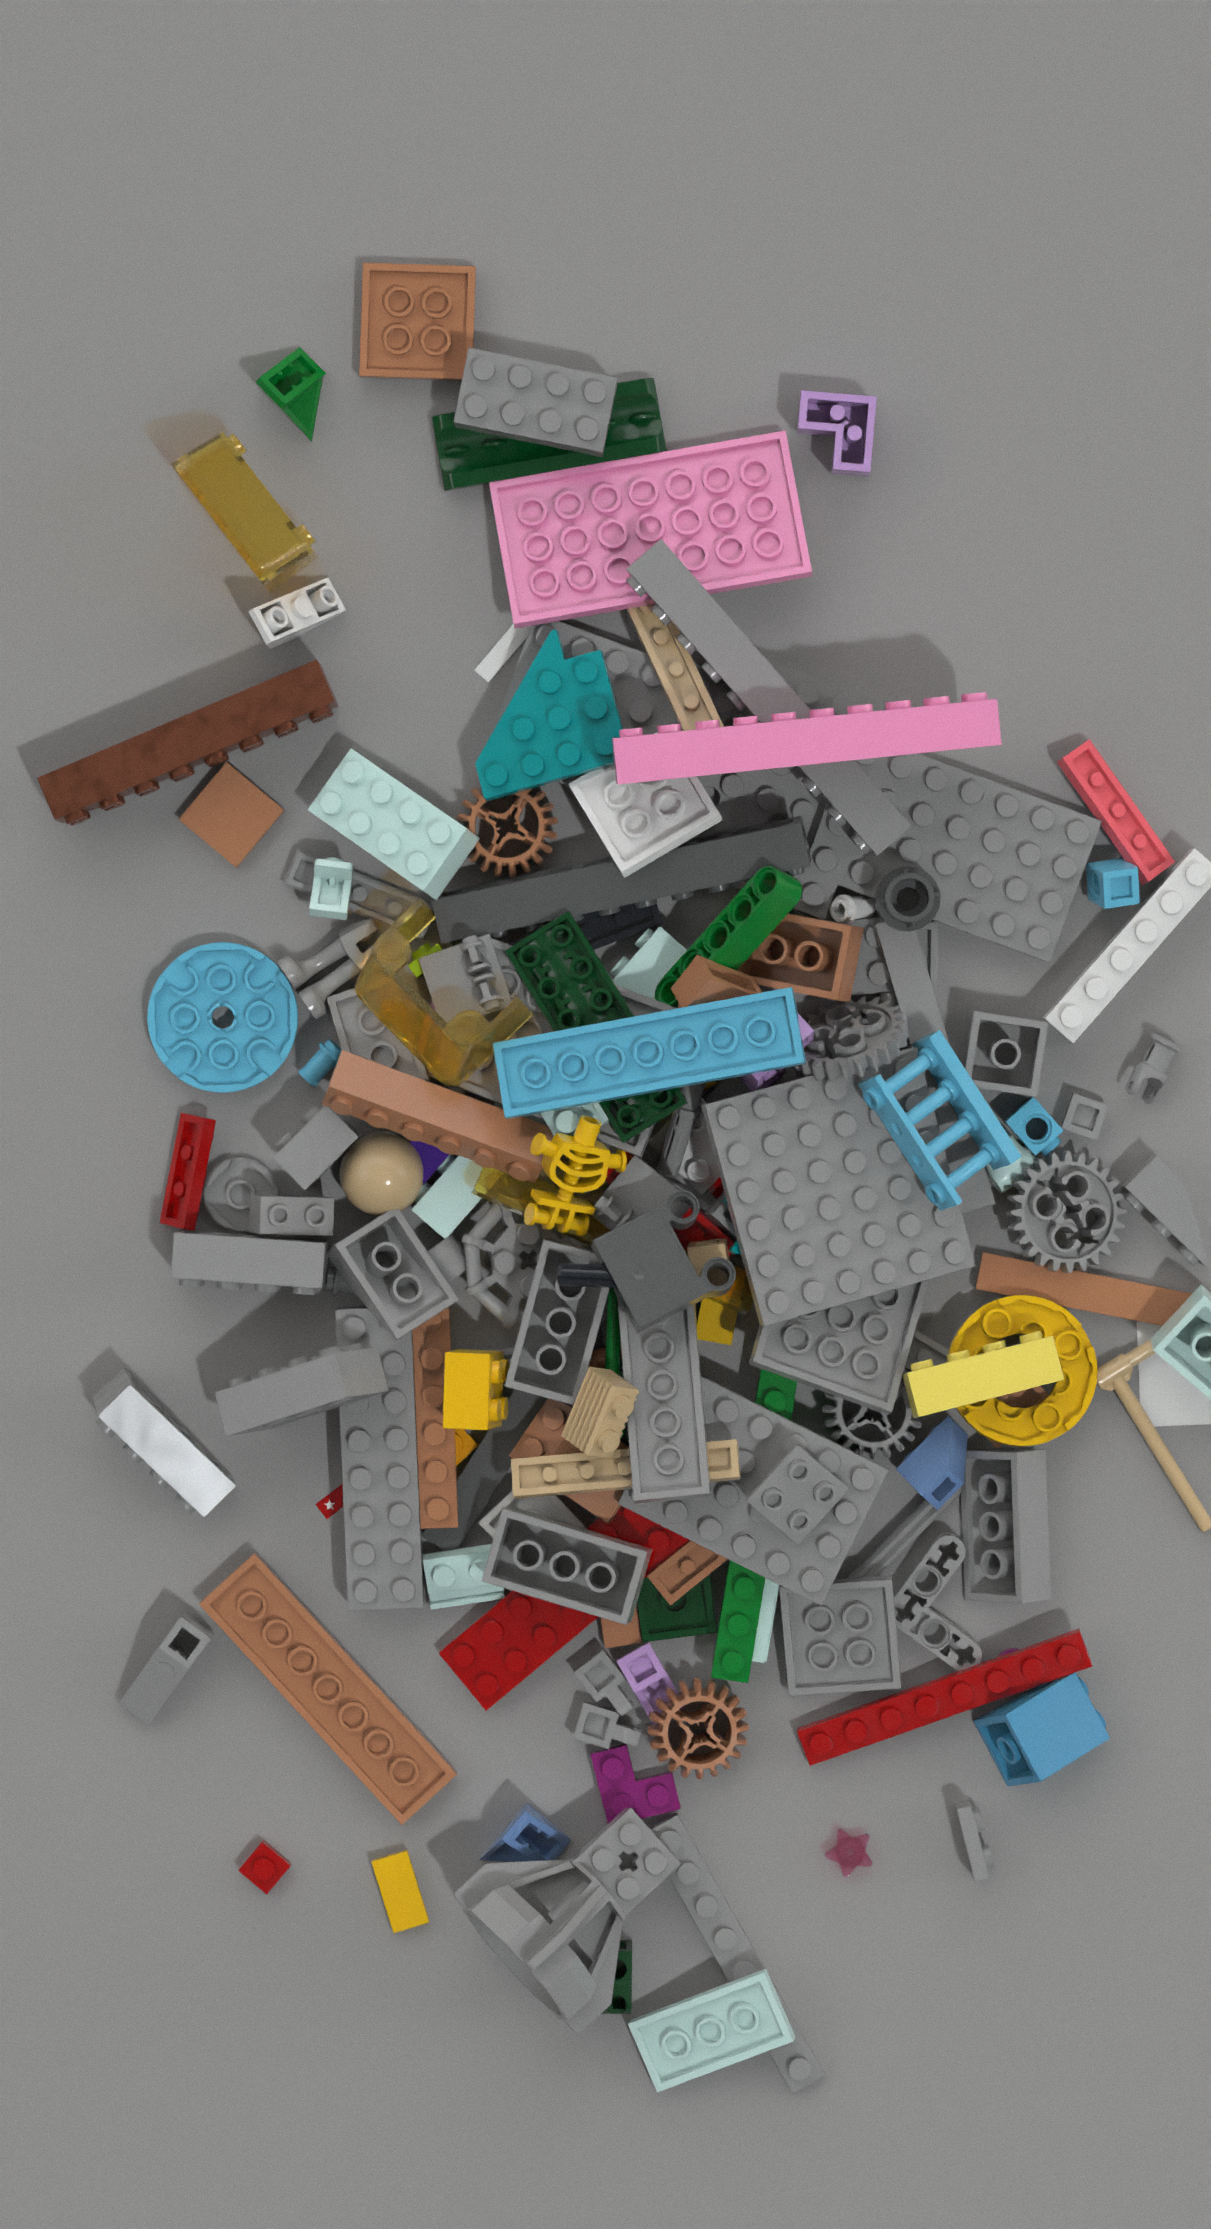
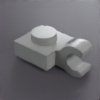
M605 1649L601 1650L574 1672L596 1702L606 1696L621 1716L635 1706L628 1695L619 1687L626 1680V1677Z
M584 1701L573 1739L605 1749L610 1748L612 1739L637 1747L642 1729L617 1723L620 1714L616 1710Z

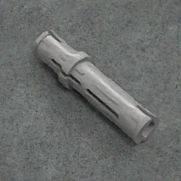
M706 1083L680 1088L688 1103L673 1112L662 1152L655 1168L667 1180H675L679 1176V1170L695 1118L700 1116L702 1110L699 1104Z

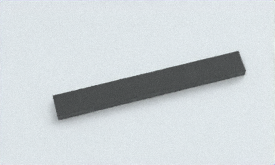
M607 1300L600 1322V1326L607 1317ZM516 1389L513 1391L508 1399L507 1419L502 1420V1426L488 1430L457 1479L459 1527L425 1529L422 1537L444 1551L458 1549L510 1468L512 1458L509 1454L548 1398Z

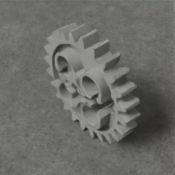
M866 996L860 998L858 1002H853L850 999V1002L845 1001V1004L842 1005L833 1001L832 1008L829 1009L821 1006L818 1007L819 1014L805 1015L807 1023L814 1030V1039L804 1047L806 1064L795 1066V1070L797 1073L803 1071L804 1077L814 1075L816 1081H820L825 1076H828L830 1082H834L838 1076H843L844 1080L848 1081L851 1074L855 1073L859 1077H864V1070L867 1069L875 1072L879 1071L877 1064H890V1056H900V1048L907 1046L906 1038L910 1037L905 1013L901 1012L899 1005L893 1006L891 1000L881 1004L880 997H876L872 1001L867 1002ZM862 1019H867L869 1025H864ZM827 1052H832L834 1059H829Z
M1061 1151L1059 1158L1055 1153H1048L1046 1155V1163L1042 1159L1033 1160L1035 1171L1030 1168H1023L1021 1170L1026 1179L1025 1182L1013 1181L1012 1184L1019 1190V1194L1008 1195L1007 1197L1008 1200L1016 1203L1015 1209L1006 1211V1215L1016 1217V1222L1008 1226V1230H1019L1020 1235L1013 1243L1015 1245H1027L1022 1254L1024 1257H1031L1036 1254L1034 1265L1043 1266L1048 1261V1271L1057 1272L1060 1265L1063 1273H1072L1074 1266L1077 1271H1086L1087 1262L1091 1265L1100 1264L1097 1253L1103 1256H1110L1112 1254L1107 1246L1108 1242H1120L1113 1232L1114 1229H1125V1225L1117 1221V1216L1127 1213V1210L1117 1207L1116 1202L1122 1200L1125 1195L1114 1194L1113 1189L1119 1184V1181L1106 1180L1110 1172L1109 1167L1096 1170L1099 1161L1097 1158H1090L1085 1163V1153H1076L1073 1159L1070 1151ZM1055 1169L1056 1177L1052 1178V1183L1055 1185H1067L1068 1180L1074 1177L1078 1183L1076 1194L1072 1196L1068 1191H1057L1055 1193L1057 1197L1046 1198L1047 1210L1041 1215L1036 1208L1037 1200L1042 1195H1051V1189L1042 1187L1036 1181L1050 1180L1051 1176L1054 1175ZM1065 1206H1069L1070 1211L1066 1213L1067 1218L1064 1219L1062 1214L1066 1211ZM1092 1209L1096 1215L1095 1225L1091 1229H1082L1081 1235L1090 1237V1239L1096 1240L1097 1243L1089 1242V1244H1082L1078 1255L1077 1247H1080L1081 1241L1077 1239H1066L1064 1245L1061 1248L1058 1247L1055 1242L1056 1231L1061 1228L1065 1233L1078 1232L1076 1227L1087 1226L1085 1216Z

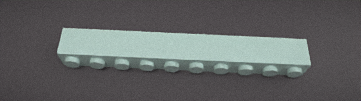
M661 927L655 932L648 928L635 943L639 951L632 959L629 960L623 956L610 971L615 977L613 979L615 985L655 1000L657 984L687 951ZM495 1102L493 1105L503 1109V1104ZM531 1115L523 1116L546 1125L544 1120ZM450 1154L436 1170L441 1174V1177L433 1186L427 1182L422 1186L419 1195L415 1199L417 1204L413 1207L412 1211L446 1239L504 1172L491 1167H481L470 1159L462 1156L456 1158Z

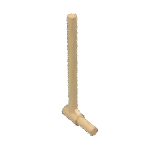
M1151 1339L1127 1354L1121 1353L1097 1368V1385L1101 1390H1115L1201 1532H1205L1211 1528L1210 1516L1127 1383L1131 1378L1133 1367L1156 1353L1153 1351Z

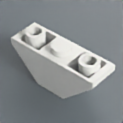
M328 577L257 606L248 612L266 645L271 649L299 637L346 611Z

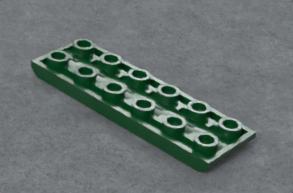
M643 378L617 384L603 457L456 428L454 426L455 412L432 417L445 492L486 485L489 482L667 451L654 378Z
M567 911L505 950L554 1031L634 1017L630 1007L570 911ZM673 1088L598 1103L622 1143H625L688 1102L680 1088Z

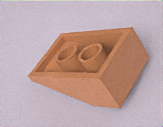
M548 1398L509 1456L512 1459L584 1453L579 1448L574 1447L575 1445L567 1441L566 1438L561 1437L573 1406ZM620 1440L615 1450L629 1449V1445ZM625 1489L566 1494V1496L609 1524L621 1507L618 1502Z

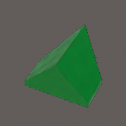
M299 347L260 376L255 383L277 408L312 442L322 380L326 373Z

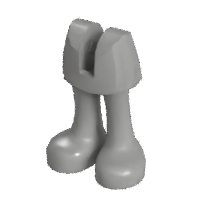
M372 918L355 922L338 930L339 938L308 959L296 961L292 957L284 956L277 961L296 990L322 969L346 955L349 959L315 984L307 986L298 992L315 1020L323 1016L326 1011V997H329L334 990L362 972L367 976L371 974L393 950L386 939L367 947L368 950L363 953L357 947V944L360 942L364 943L373 933L379 930Z

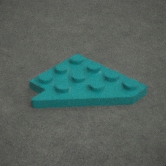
M557 629L550 631L475 762L484 800H494L614 765L612 738H620L619 730H623L604 654L601 649L566 659L559 631Z

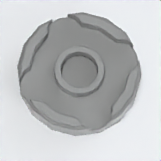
M244 1157L225 1160L215 1167L207 1178L204 1188L206 1210L212 1219L227 1230L240 1232L249 1231L250 1195H279L276 1179L268 1167L255 1159Z

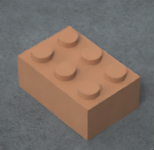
M788 913L737 971L753 977L757 985L776 989L792 987L794 992L850 1002L864 928Z

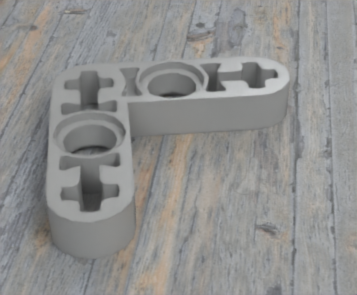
M943 1533L932 1542L894 1594L895 1606L898 1603L904 1606L909 1601L911 1594L905 1592L908 1587L917 1596L926 1599L923 1604L918 1599L915 1600L911 1606V1612L914 1614L911 1618L908 1616H904L902 1619L897 1618L898 1610L895 1607L897 1628L955 1670L960 1671L981 1663L982 1650L980 1644L974 1638L930 1607L965 1558L966 1549L963 1540L954 1533ZM951 1542L957 1544L955 1551L958 1556L956 1558L952 1556L946 1558L942 1567L948 1569V1571L943 1574L936 1565L927 1561L932 1557L937 1562L942 1555V1550L939 1546L942 1543L949 1545ZM931 1571L937 1576V1584L932 1590L924 1591L916 1585V1577L920 1572ZM939 1623L945 1628L946 1635L940 1642H930L925 1638L924 1630L928 1624ZM952 1634L959 1636L954 1640L958 1647L964 1650L968 1646L973 1648L972 1656L975 1659L972 1662L967 1659L963 1663L958 1662L959 1654L951 1647H949L948 1653L942 1651L949 1644Z

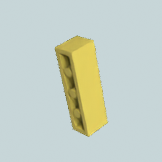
M1041 1331L1019 1336L1021 1344L1006 1347L1005 1340L984 1345L983 1354L970 1357L969 1350H964L946 1355L948 1362L934 1366L932 1359L910 1364L912 1372L905 1373L902 1376L913 1418L1064 1380L1053 1336L1043 1338Z

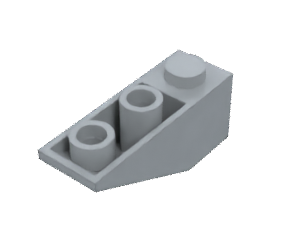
M1153 1154L1122 1185L1128 1192L1124 1199L1139 1213L1145 1209L1154 1218L1150 1224L1165 1239L1172 1235L1182 1245L1177 1251L1191 1265L1194 1266L1199 1262L1201 1265L1207 1266L1210 1261L1185 1183L1158 1155Z
M184 1612L118 1704L149 1725L211 1640L214 1633Z

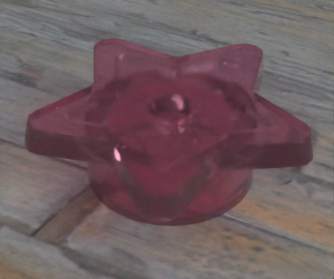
M839 1829L837 1831V1843L825 1853V1857L838 1862L842 1875L848 1877L856 1866L869 1867L873 1864L865 1851L870 1836L863 1834L854 1837L843 1829ZM848 1849H852L854 1851L852 1856L847 1855L846 1852Z

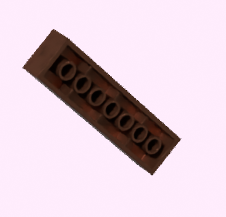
M316 659L42 775L37 779L54 820L61 823L66 822V825L74 826L90 819L89 812L100 807L101 810L106 812L125 804L124 797L132 793L142 797L159 790L158 782L170 778L174 782H178L195 774L193 768L205 763L210 768L230 759L228 753L240 748L243 753L261 747L264 745L262 740L264 737L274 733L278 738L292 734L299 730L297 724L307 719H310L313 724L334 715L331 709L338 707V703L324 670Z

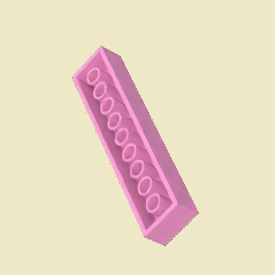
M987 692L962 694V702L950 703L949 696L923 698L924 706L911 707V700L885 702L886 710L873 711L872 704L847 706L848 714L835 715L834 708L809 710L810 718L796 719V712L771 714L772 722L758 723V716L733 718L734 726L720 727L719 720L695 722L696 730L682 731L681 724L657 726L658 734L643 735V728L619 730L620 738H612L616 784L1002 745L997 699H988Z

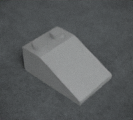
M399 1209L387 1211L335 1244L328 1252V1256L347 1285L396 1341L459 1301Z

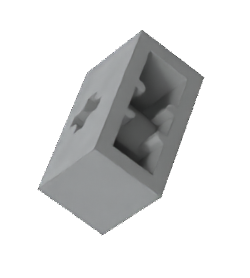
M250 1195L249 1232L333 1236L334 1198Z

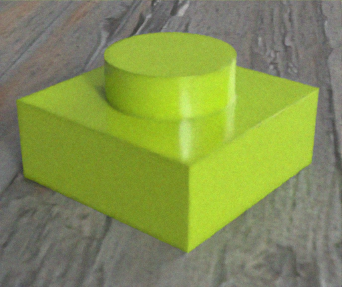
M427 942L410 955L414 961L408 967L419 978L423 975V971L418 958L444 949L439 943L432 947Z

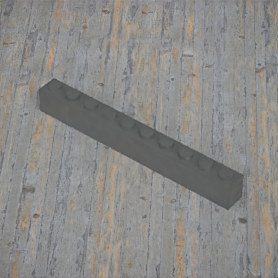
M802 816L690 839L625 878L613 858L608 856L443 891L437 900L432 898L431 903L441 944L452 942V946L463 943L462 940L473 935L490 934L492 939L511 934L510 929L525 927V931L539 930L547 925L548 921L555 920L567 911H570L576 921L584 919L583 914L598 911L599 916L610 915L619 912L620 906L633 903L635 908H644L656 904L657 898L671 896L672 900H682L694 896L693 891L708 888L709 893L724 891L731 888L730 883L745 880V884H747L755 873L765 866H773L791 876H796L805 872L804 867L810 866L811 855Z

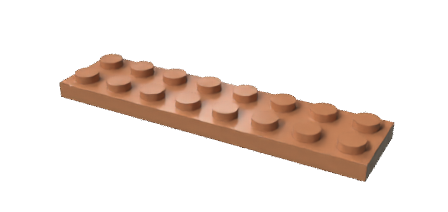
M256 1552L199 1603L206 1613L401 1825L457 1775L458 1772Z

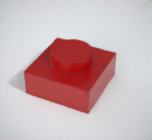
M263 1840L238 1871L267 1895L291 1867V1863Z

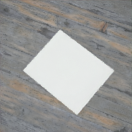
M1137 1321V1346L1151 1339L1162 1326ZM1157 1353L1138 1364L1140 1404L1154 1427L1211 1424V1400Z

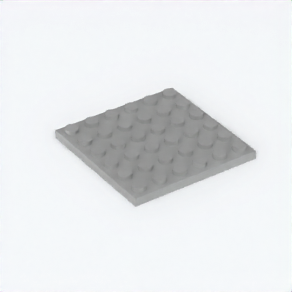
M917 1047L900 1051V1056H890V1064H877L879 1070L877 1072L870 1069L864 1070V1077H859L855 1073L851 1074L848 1081H845L843 1076H838L834 1082H830L828 1076H825L820 1081H816L815 1076L811 1075L701 1105L760 1326L770 1325L976 1266L960 1205L958 1204L957 1206L940 1211L936 1205L929 1201L925 1194V1187L877 1113L864 1101L863 1092L858 1086L861 1081L879 1074L886 1081L917 1058ZM924 1072L893 1094L905 1113L930 1095ZM934 1111L914 1125L925 1144H928L940 1135ZM944 1150L934 1158L945 1175L948 1176L951 1172Z

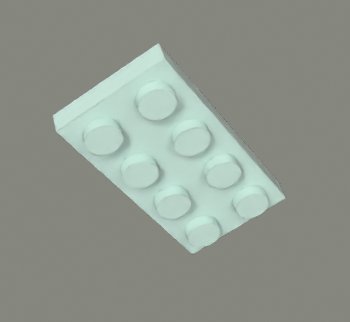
M767 1969L631 2019L628 2023L657 2092L791 2043L795 2039V2034Z

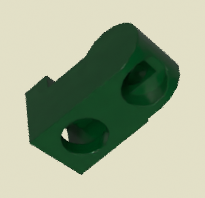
M620 1940L612 2003L601 2014H631L632 1940Z

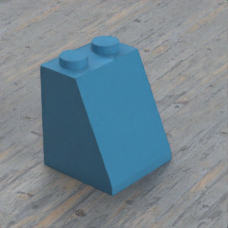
M1076 1672L1038 1685L973 1720L1008 1787L1041 1782L1110 1739L1103 1716L1095 1710L1088 1697L1087 1685L1077 1676Z

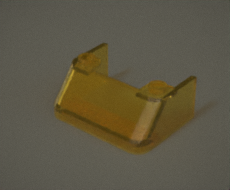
M222 431L185 453L171 465L271 594L318 558L311 548V545L316 540L303 523L297 528L241 456L247 450L234 433L227 437Z
M419 898L376 940L356 981L355 991L361 1002L442 1084L457 1086L466 1081L494 1053L493 1043L508 1040L533 1014L517 996L490 1023L483 1015L474 1010L461 1011L447 1023L398 974L411 958L412 948L410 942L435 919L434 913Z

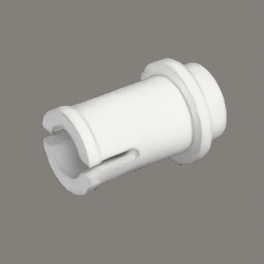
M863 894L855 897L840 895L832 902L830 913L832 918L838 923L850 924L855 919L872 917L876 910L875 901L873 898L868 899L869 897Z

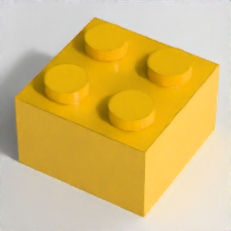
M457 1349L445 1352L443 1428L490 1430L502 1426V1420H506L508 1416V1398L503 1397V1382L506 1381L510 1367L509 1360L504 1359V1351Z

